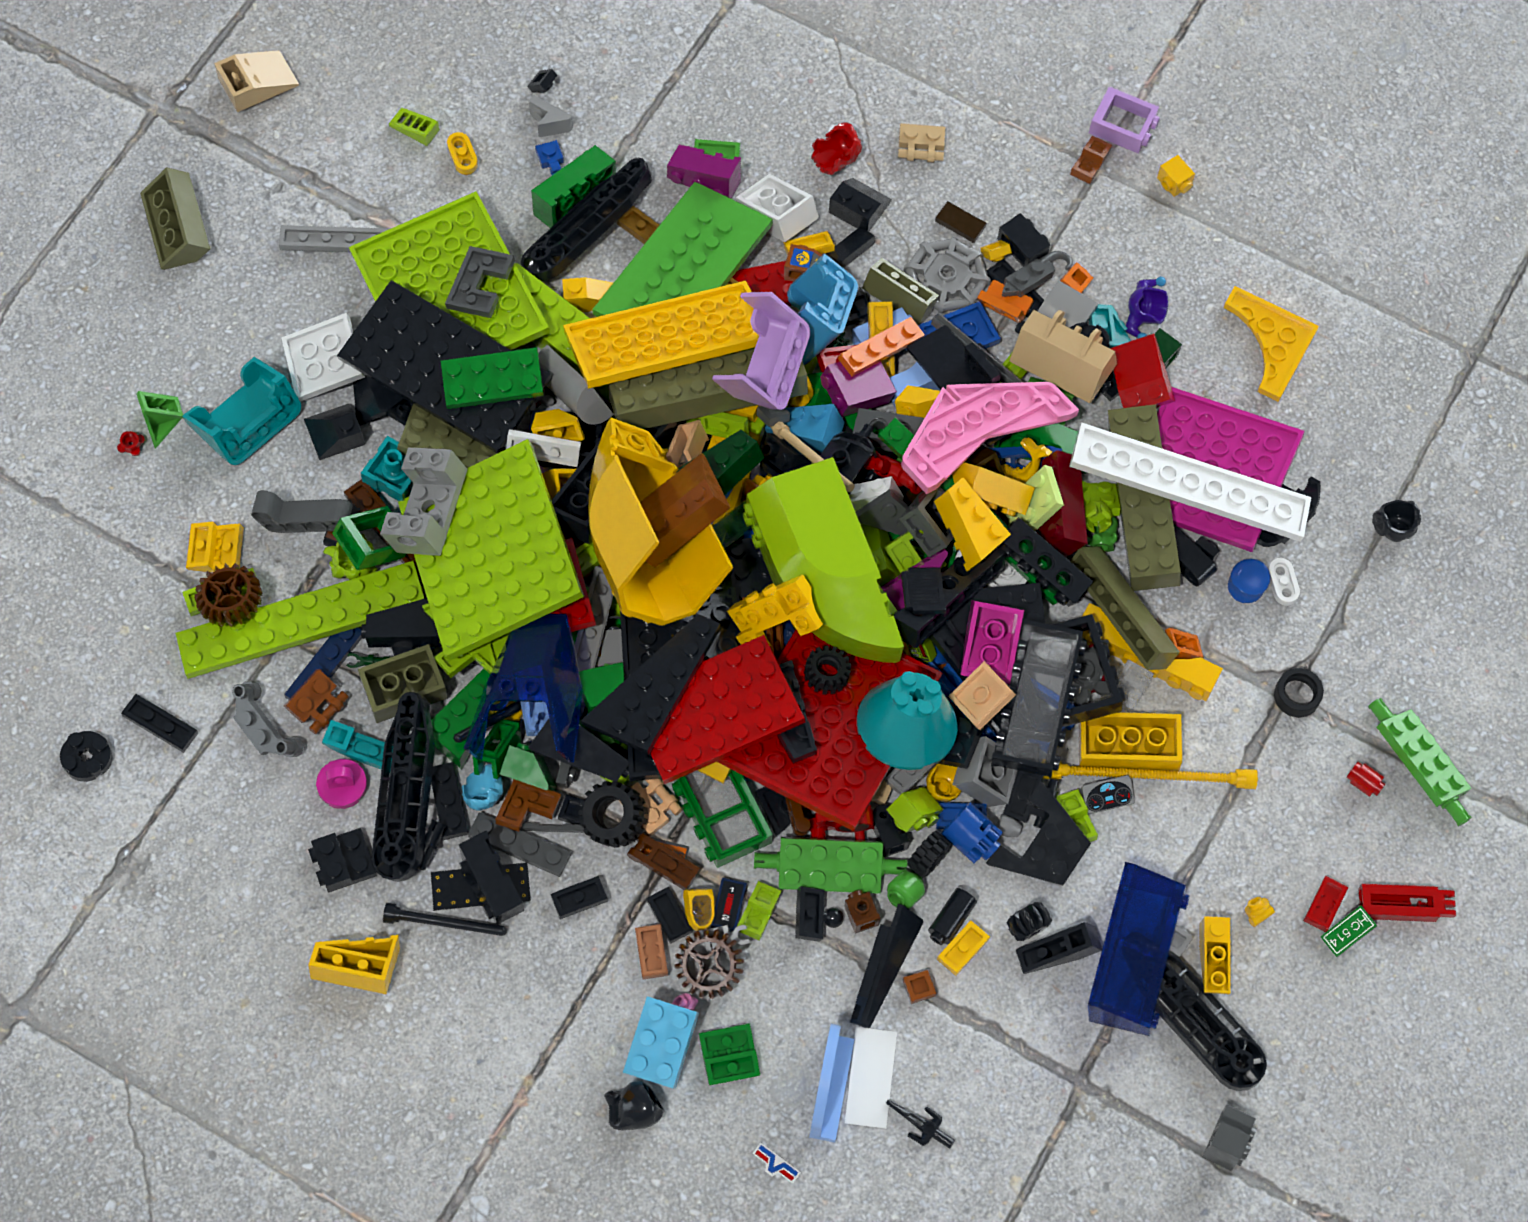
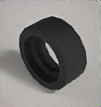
M1294 668L1283 673L1275 686L1274 698L1279 709L1288 716L1296 718L1307 717L1314 713L1323 699L1324 689L1321 680L1316 674L1308 669ZM1290 681H1300L1307 684L1313 691L1311 702L1306 705L1291 702L1284 692L1287 683Z

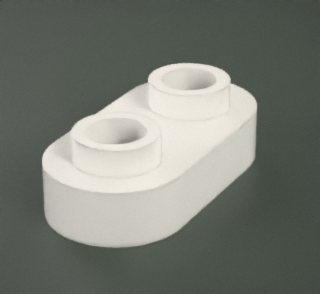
M1284 558L1274 559L1268 568L1274 597L1279 604L1290 606L1297 601L1300 595L1293 565ZM1276 571H1281L1283 575H1278ZM1286 592L1290 597H1285L1282 593Z

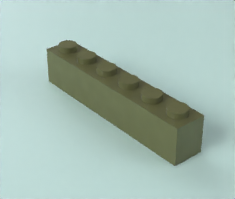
M1082 547L1078 549L1070 562L1093 581L1087 588V591L1147 670L1167 669L1180 651L1101 547Z

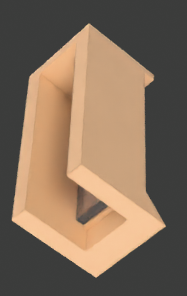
M700 420L681 424L677 427L666 455L667 460L674 463L677 468L700 455L705 442L709 441Z

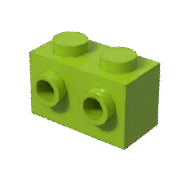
M923 787L903 792L886 810L894 818V823L899 829L910 832L913 830L920 831L924 827H932L938 822V815L944 809Z

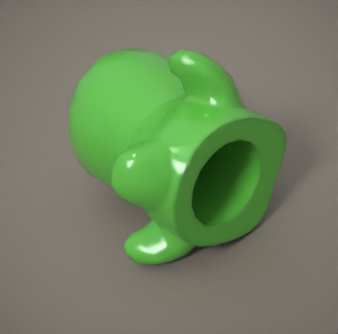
M1112 516V523L1104 532L1099 533L1098 526H1094L1093 537L1087 536L1088 545L1091 547H1101L1104 552L1114 551V544L1118 538L1116 534L1118 521L1115 516Z

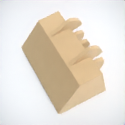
M1033 310L1020 330L1009 362L1091 403L1117 364L1115 351L1102 345L1101 330L1095 329L1088 338L1080 334L1082 331L1081 327L1076 326L1072 330L1065 326L1066 319L1063 318L1065 312L1058 310L1051 319Z

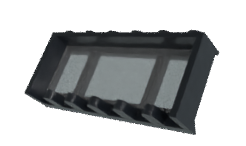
M1024 619L1016 661L1013 664L1012 678L1008 686L1016 696L1003 708L1001 725L996 738V747L992 754L991 767L1010 768L1047 776L1050 779L1052 778L1053 770L1058 771L1061 756H1057L1058 747L1063 748L1066 733L1062 732L1063 724H1069L1071 710L1067 709L1069 701H1074L1076 687L1072 686L1073 679H1079L1082 665L1077 663L1079 655L1084 656L1087 641L1082 640L1083 631Z

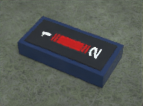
M722 878L714 909L715 916L710 928L728 925L729 931H734L738 925L747 883Z

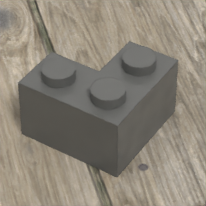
M1226 1105L1222 1110L1202 1157L1229 1171H1232L1236 1165L1241 1166L1251 1149V1145L1247 1143H1251L1257 1128L1253 1127L1256 1118Z

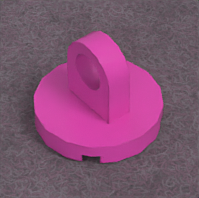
M337 759L322 767L317 776L316 787L319 797L323 802L333 808L346 809L356 805L362 796L365 795L367 779L364 770L358 763L349 759Z

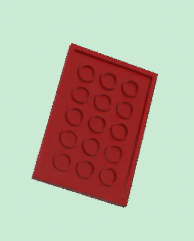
M764 635L707 659L700 664L650 752L664 785L805 723V718Z

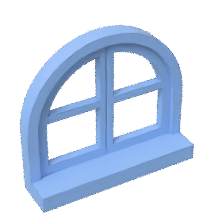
M830 1024L809 1138L835 1143L854 1039L839 1036L841 1025Z

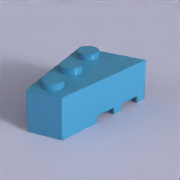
M834 404L785 408L790 413V421L784 424L790 428L791 433L818 454L823 452L834 435L843 430L845 422ZM765 424L764 429L766 432L773 433L772 429Z

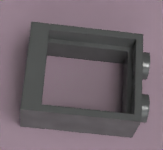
M941 486L928 494L924 491L920 492L899 518L928 557L946 548L954 538L951 530L946 529L939 512L936 511L937 507L934 501L944 493ZM926 506L929 508V510L932 512V514L935 516L938 522L945 529L944 532L941 531V529L938 527L935 521L925 510Z

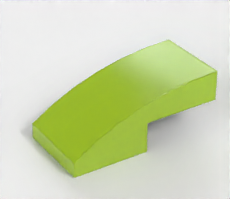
M1079 790L1057 796V801L1090 842L1097 840L1098 834L1088 816V808Z
M758 881L737 927L746 925L747 929L740 930L739 932L760 941L782 891Z

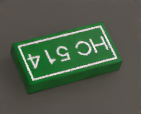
M1360 905L1324 933L1321 939L1338 958L1374 930L1377 925Z

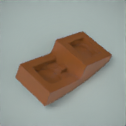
M1092 135L1083 148L1081 156L1072 167L1070 175L1091 184L1108 156L1112 144Z

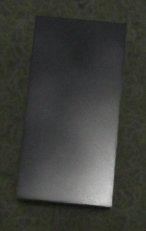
M669 887L646 898V902L658 923L661 924V929L670 944L693 933L692 927L689 925Z

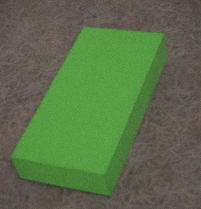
M695 139L694 148L703 149L705 151L704 154L714 156L716 152L722 153L723 158L732 160L735 156L739 157V142Z

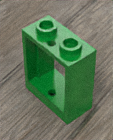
M388 506L342 517L332 532L357 571L404 558L407 554L397 553L391 546L371 550L359 532L378 527L381 532L387 512H392Z

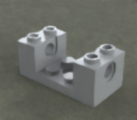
M408 447L401 469L414 483L404 515L387 512L380 535L397 553L440 556L467 468L452 450ZM435 504L434 509L426 513V509L430 505Z

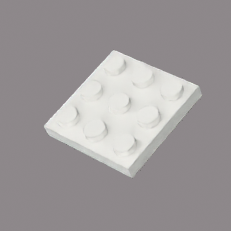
M347 313L282 337L294 392L300 402L365 377L363 373L342 362L337 357V354L353 334L351 320Z

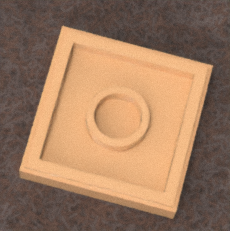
M983 662L948 697L981 730L1016 694L987 663Z

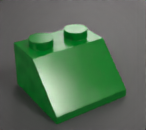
M518 742L517 746L509 745L500 775L547 791H556L557 785L541 754L528 748L529 745Z

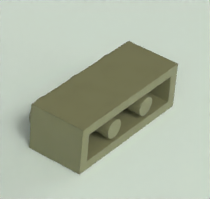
M883 258L879 259L870 268L862 286V289L880 301L892 302L893 310L902 307L907 315L910 314L917 325H920L930 316L939 296Z

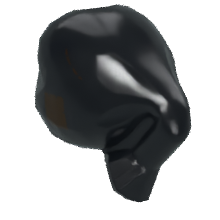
M642 1081L629 1083L622 1092L610 1091L604 1095L609 1106V1124L615 1130L645 1129L659 1122L664 1114V1108L655 1093Z

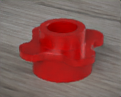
M132 431L122 433L120 444L117 445L118 451L120 453H131L132 456L139 455L140 446L145 441L144 436L141 434L137 435Z

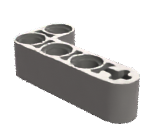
M260 490L256 494L251 516L265 529L275 533L334 531L340 518L350 516L353 505L342 499L283 501L275 493Z

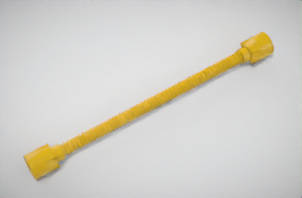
M1041 759V763L1046 762V759ZM1060 761L1058 771L1053 770L1051 778L1061 779L1062 776H1076V774L1077 776L1093 775L1095 777L1096 775V777L1112 776L1116 778L1129 775L1135 779L1157 778L1159 780L1160 778V780L1176 779V781L1227 782L1236 786V788L1256 790L1258 773L1256 769H1236L1235 772L1217 774L1213 772L1189 771L1188 773V771L1172 772L1170 770L1169 772V770L1153 771L1152 769L1134 770L1106 767L1105 769V767L1089 768L1087 766L1086 768V766L1070 767L1068 764H1062ZM1043 776V779H1050L1047 776Z

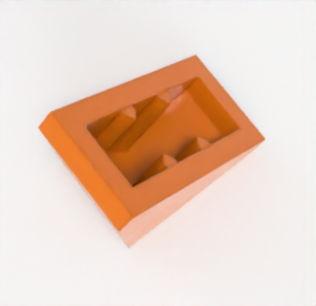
M1172 628L1165 630L1167 636L1180 651L1175 659L1204 658L1197 635Z

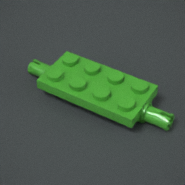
M1382 698L1373 701L1368 708L1371 709L1380 721L1376 728L1435 806H1441L1442 809H1446L1458 827L1472 818L1471 815L1467 813L1458 800L1471 787L1465 777L1460 774L1451 762L1449 756L1444 753L1435 738L1422 724L1420 718L1412 709L1398 715H1393Z
M781 837L780 852L777 851V854L754 853V860H758L754 861V869H777V872H779L778 889L797 890L802 886L824 891L854 892L862 890L863 893L881 894V877L884 874L899 875L901 872L907 871L906 868H902L907 867V859H884V856H882V841Z

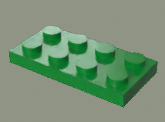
M537 347L441 361L447 409L544 396Z

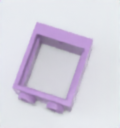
M1109 87L1091 121L1089 134L1139 154L1142 146L1146 147L1151 138L1150 130H1155L1160 119L1157 116L1159 107ZM1113 105L1146 118L1139 135L1105 121Z

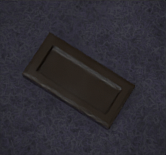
M949 201L946 202L935 218V222L972 243H975L987 224Z

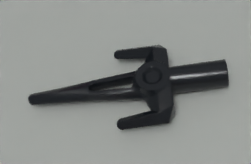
M890 1100L886 1101L887 1105L922 1132L921 1138L908 1133L909 1138L922 1146L927 1145L934 1138L951 1149L956 1140L938 1129L942 1123V1116L929 1107H925V1111L934 1118L931 1121H927ZM909 1115L922 1122L923 1125L920 1126L918 1123L912 1120L909 1117Z

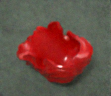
M847 122L834 126L830 132L826 133V139L817 138L812 144L814 152L811 155V159L814 160L815 165L820 168L822 173L833 175L846 165L854 163L862 149L861 140L858 138L856 130L852 124Z

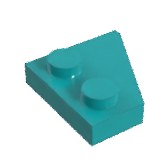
M1098 304L1097 309L1089 318V325L1096 326L1097 324L1105 329L1110 339L1109 348L1130 342L1131 339L1126 333L1127 327L1118 318V313L1112 305Z

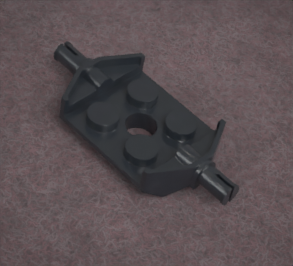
M865 424L860 433L842 431L834 435L820 454V457L824 460L832 457L834 460L846 457L842 461H835L839 472L849 481L853 482L873 454L874 458H877L874 446L867 439L874 431V428L870 424Z

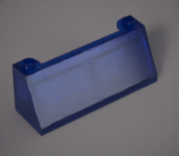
M1125 862L1088 1001L1089 1022L1150 1036L1152 1028L1157 1029L1160 1014L1155 1013L1166 964L1179 914L1182 909H1187L1190 895L1186 894V885L1139 865Z

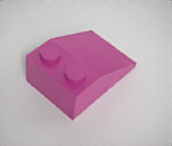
M971 601L960 675L968 677L985 662L1006 684H1010L1024 610Z

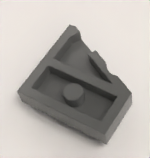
M890 489L855 512L861 524L897 535H902L908 531L899 518L909 506Z

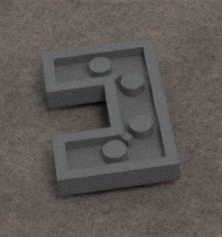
M470 246L445 302L446 308L491 318L499 300L498 294L479 290L485 275L507 280L515 263L514 255Z

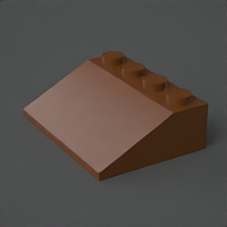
M703 453L640 502L659 540L658 546L645 562L654 568L731 508Z

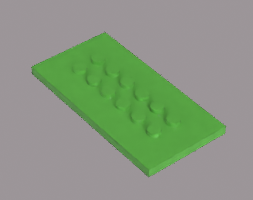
M694 182L592 309L593 315L599 317L726 286L772 227L773 219Z

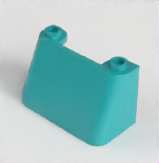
M256 357L249 360L240 371V377L244 385L210 414L204 407L195 406L182 416L187 425L231 465H239L295 419L301 411L300 400L286 376Z

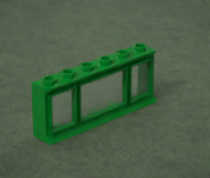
M731 770L725 783L722 784L699 771H694L674 780V783L671 784L677 797L681 796L685 803L682 807L688 819L692 818L696 825L693 826V830L697 839H703L706 845L704 852L709 862L714 861L717 868L772 844L773 834L742 774Z

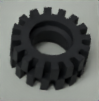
M824 646L823 651L818 647L815 652L812 651L809 657H807L804 679L805 682L808 681L810 688L815 686L814 691L817 693L821 689L823 690V695H827V691H830V694L833 695L836 689L840 692L843 686L846 687L848 683L851 663H849L848 655L844 657V651L836 652L837 647L833 646L832 650H829V646ZM820 665H831L837 670V674L834 676L823 675L819 672L818 667Z
M937 830L932 832L911 855L912 857L908 860L907 866L921 878H925L945 858V855L952 847V843Z

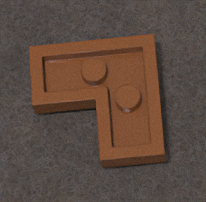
M514 779L497 814L495 824L519 832L528 811L553 819L562 794L547 791Z

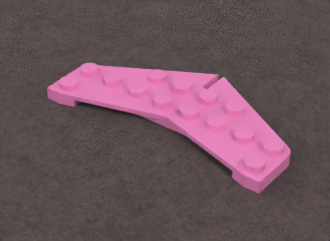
M1050 382L947 385L946 389L944 387L941 389L902 457L901 466L916 484L928 494L936 490L988 438L1068 421L1078 415L1079 409L1057 386Z

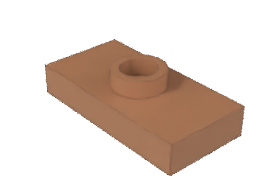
M661 924L635 928L642 980L668 976Z

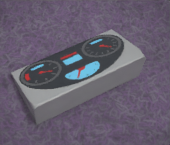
M1129 775L1083 785L1080 789V794L1088 808V815L1135 804Z

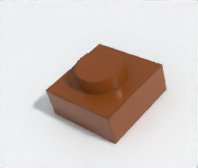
M928 970L903 977L902 981L911 1004L936 996Z

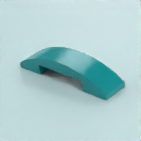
M333 720L330 721L322 740L323 745L351 759L382 770L385 742L357 733L353 727Z

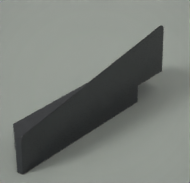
M901 904L897 905L891 927L880 924L850 1019L852 1024L865 1028L872 1026L923 925L922 918Z

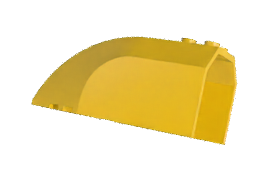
M610 418L597 449L590 481L588 512L592 544L599 564L611 587V592L618 602L620 611L627 617H635L646 623L663 626L696 614L733 569V566L711 524L654 568L645 562L658 546L659 540L640 502L675 475L678 468L674 463L664 459L665 451L649 431Z

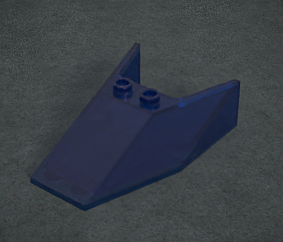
M547 614L509 633L487 680L463 748L477 760H482L488 712L502 710L509 701L546 703L556 751L568 762L574 763L583 686L567 614ZM496 701H501L499 704H496V705H493V704H492V703H494V702H496Z

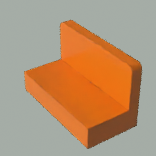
M996 280L992 281L986 292L981 290L977 299L981 302L982 306L1017 323L1024 320L1034 302L1032 298L1026 295L1021 298L1017 295L1002 297L1005 285Z

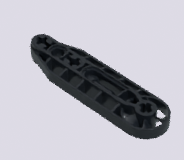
M643 158L631 159L617 173L595 186L522 255L521 266L540 281L550 280L562 273L634 205L641 192L650 185L652 174Z
M407 692L400 697L396 715L385 740L372 847V864L375 871L382 878L395 882L406 881L414 876L422 862L435 753L430 703L424 696L415 692Z
M1134 932L1126 935L1121 942L1120 952L1142 997L1225 1087L1235 1091H1247L1257 1086L1265 1075L1267 1067L1266 1057L1261 1047L1212 993H1204L1203 983L1180 958L1148 940L1140 933ZM1134 945L1138 946V949H1137V948H1133V949H1130V948H1129V946H1134ZM1164 958L1175 963L1182 972L1178 974ZM1145 963H1154L1157 970L1151 971L1147 969ZM1185 974L1200 990L1198 993H1195L1182 979ZM1140 978L1155 992L1153 997L1143 988ZM1170 983L1173 985V987L1168 988L1164 986V984L1168 985ZM1202 994L1216 1007L1217 1011L1215 1013L1201 1000L1200 996ZM1158 997L1173 1012L1170 1017L1156 1003L1155 1000ZM1220 1013L1236 1029L1234 1032L1231 1033L1217 1017ZM1175 1017L1191 1032L1188 1036L1174 1023L1173 1019ZM1210 1026L1217 1032L1216 1035H1215V1033L1209 1028ZM1207 1030L1213 1038L1211 1039L1204 1031ZM1239 1033L1242 1037L1236 1038L1235 1035ZM1192 1037H1195L1209 1052L1206 1056L1190 1040ZM1222 1039L1224 1042L1219 1047L1216 1042ZM1211 1056L1214 1058L1213 1065L1208 1060ZM1260 1058L1261 1063L1253 1065V1059ZM1239 1061H1241L1244 1063V1065H1241V1067L1239 1068L1236 1066V1062L1238 1063ZM1249 1071L1252 1072L1257 1081L1252 1082L1246 1077ZM1233 1078L1237 1079L1236 1084L1232 1083Z

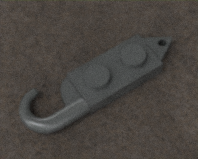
M1052 251L1040 259L1033 260L1005 278L1002 297L1017 295L1021 298L1052 278L1055 267L1051 262L1056 259L1065 260L1067 262L1065 269L1069 270L1073 264L1072 258L1065 252Z

